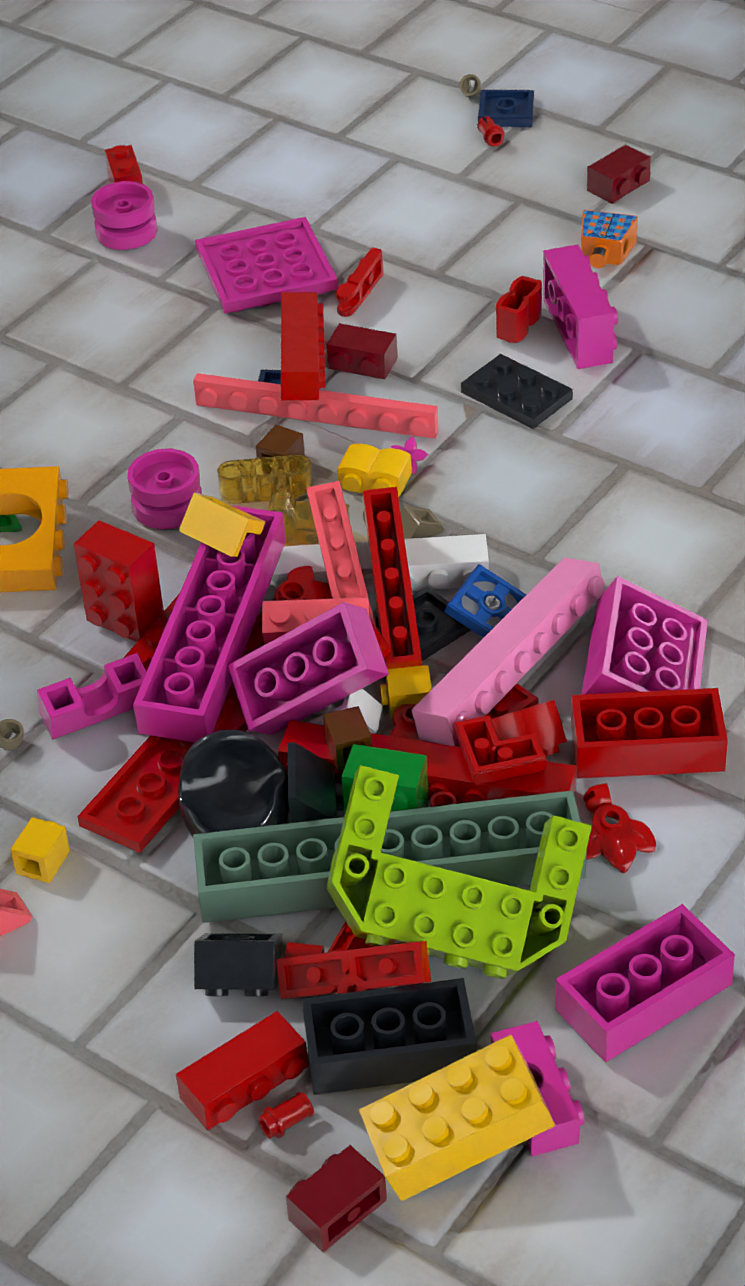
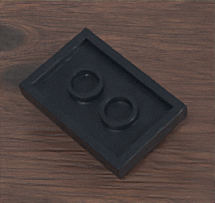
M499 354L461 382V393L531 429L537 427L573 399L572 388L503 354Z

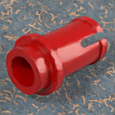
M485 116L487 123L481 118L477 123V129L483 134L485 143L489 146L500 145L505 136L503 128L496 125L493 119Z
M299 1092L273 1109L269 1106L264 1108L263 1114L258 1116V1122L263 1133L269 1139L273 1137L281 1138L284 1136L286 1129L307 1117L313 1116L314 1109L306 1094Z

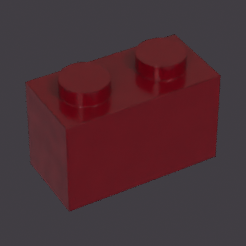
M626 144L587 167V191L611 204L650 181L651 157Z
M339 323L326 344L328 369L386 379L398 359L396 333Z
M351 1145L339 1154H333L328 1157L318 1171L308 1179L298 1181L291 1188L289 1194L286 1195L289 1221L322 1252H325L387 1201L385 1175Z

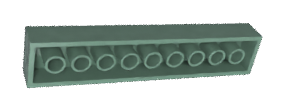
M573 791L392 811L389 815L381 853L509 886L529 885L532 882L545 822L553 815L580 822ZM345 817L194 834L197 885L202 923L337 907L327 890V883L333 855L337 850ZM586 854L580 878H586Z

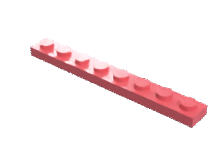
M197 373L193 380L196 405L434 439L439 431L438 406L324 390H319V400H281V384Z

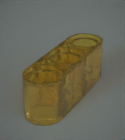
M303 455L230 460L220 464L217 469L220 497L229 504L294 499L306 493L307 487L313 486L311 461Z

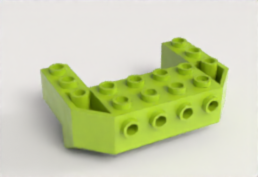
M360 765L355 773L337 850L333 855L327 883L329 894L355 937L366 939L365 943L373 947L427 941L428 956L444 959L443 964L460 969H467V966L483 969L482 974L500 979H506V976L516 973L566 942L592 825L554 815L545 822L530 891L381 853L399 775Z

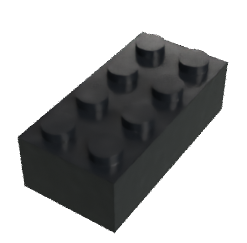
M464 978L302 999L313 1095L416 1082L477 1051Z

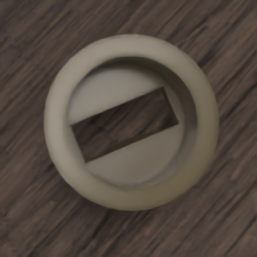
M467 74L460 80L459 87L465 96L474 97L480 93L482 84L476 75ZM471 80H474L473 92L469 93Z
M14 719L0 721V747L6 751L17 749L24 737L22 724ZM12 733L16 734L12 739H9Z

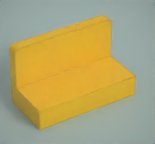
M193 493L180 526V532L231 557H237L247 532L261 535L265 521L212 496Z

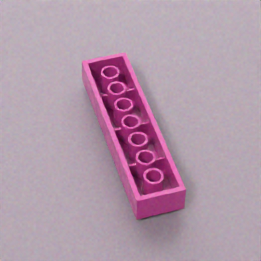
M231 505L265 521L261 535L247 532L237 557H231L202 542L200 543L133 703L139 734L195 743L200 738L213 732L232 683L228 665L240 659L243 655L286 543L282 512Z

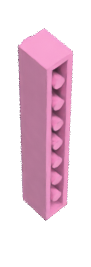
M563 558L412 709L419 739L437 744L457 746L459 742L454 731V723L486 716L605 592L599 563Z

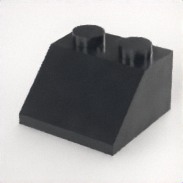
M295 742L288 743V801L291 823L345 817L344 808L337 809V803H344L342 781H336L335 766Z
M203 934L194 941V989H205V996L215 997L228 996L229 990H244V995L248 997L268 996V990H275L279 985L276 959H281L283 934Z

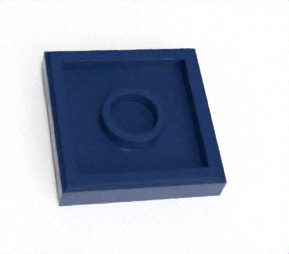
M481 90L478 121L483 118L487 123L485 116H488L500 127H532L534 90Z

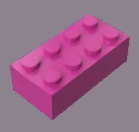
M578 244L543 250V301L577 369L613 363V350L617 349L614 325L618 324V315L614 306L611 307L609 304L606 289H601L597 272H592L589 257L582 253Z
M345 602L228 665L248 730L268 735H274L286 729L290 720L301 721L389 675L367 609Z
M681 904L556 978L555 1010L606 1063L731 986L735 954L692 912Z

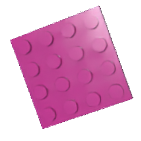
M306 217L195 240L197 253L224 313L239 312L243 309L267 306L271 303L280 302L281 292H317V294H323L338 289V279Z

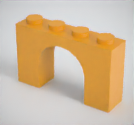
M59 466L0 469V515H28L41 522L37 531L28 539L16 544L0 545V592L57 589V576H63L62 556H59V550L65 549L64 531L61 530V524L67 523L66 505L63 504V499H68L69 495L67 479H62Z

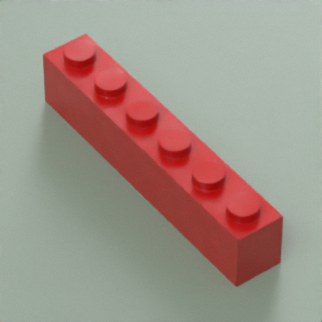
M281 292V400H319V388H325L323 303H317V292Z
M397 487L363 490L364 515L380 634L392 650L384 658L387 669L422 666Z

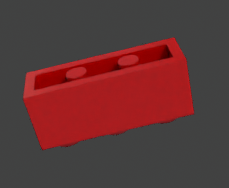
M276 1011L176 1073L179 1097L208 1131L217 1124L230 1120L236 1112L253 1101L263 1099L272 1089L286 1080L299 1076L309 1066L306 1041Z

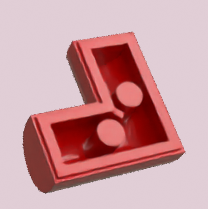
M490 715L454 723L455 734L475 785H483L546 771L547 758L536 733L500 741Z

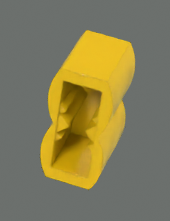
M367 444L349 445L337 468L338 481H340L342 489L357 493H363V490L397 487L398 497H400L412 473L411 454L394 448L379 450Z

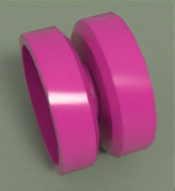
M129 181L116 182L101 187L93 194L91 205L95 219V232L97 241L103 246L116 250H129L144 246L155 238L158 228L154 212V197L152 190L146 185Z
M156 449L136 458L128 468L127 478L129 491L131 492L132 512L137 521L155 529H175L180 527L193 493L202 494L199 465L195 458L185 451L177 449Z

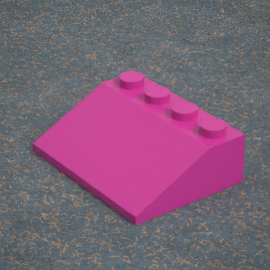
M617 576L597 600L582 694L700 689L708 620Z

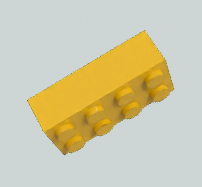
M512 1035L359 1109L385 1178L401 1201L556 1126L527 1062Z

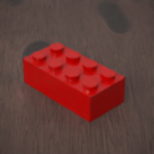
M718 688L572 695L571 730L575 764L577 766V779L725 771L728 739Z

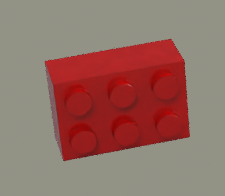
M98 520L73 543L86 620L93 625L101 626L117 633L123 638L137 642L164 611L155 545L151 541Z

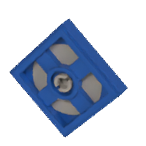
M478 564L449 602L444 613L484 638L527 594Z

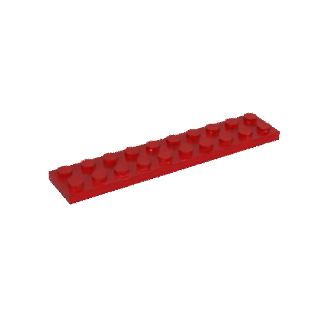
M262 612L256 618L242 657L265 645L262 634ZM233 680L213 732L221 730H240L245 732L248 729ZM150 735L77 816L79 826L141 853L180 808L178 787L181 765L184 756L194 742Z

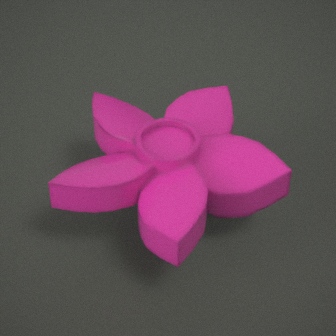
M413 436L405 442L404 447L399 445L391 446V448L403 450L411 454L412 473L415 475L418 469L416 461L420 462L428 456V453L422 449H417V443Z

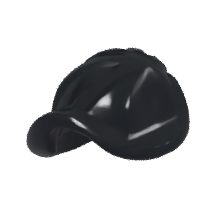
M221 730L205 735L189 748L182 761L178 787L180 811L189 833L194 838V834L285 824L289 812L287 771L277 754L262 739L240 730Z

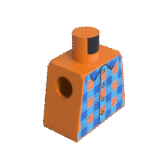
M583 210L581 251L589 257L591 266L603 268L606 264L620 265L624 262L637 242L638 216Z

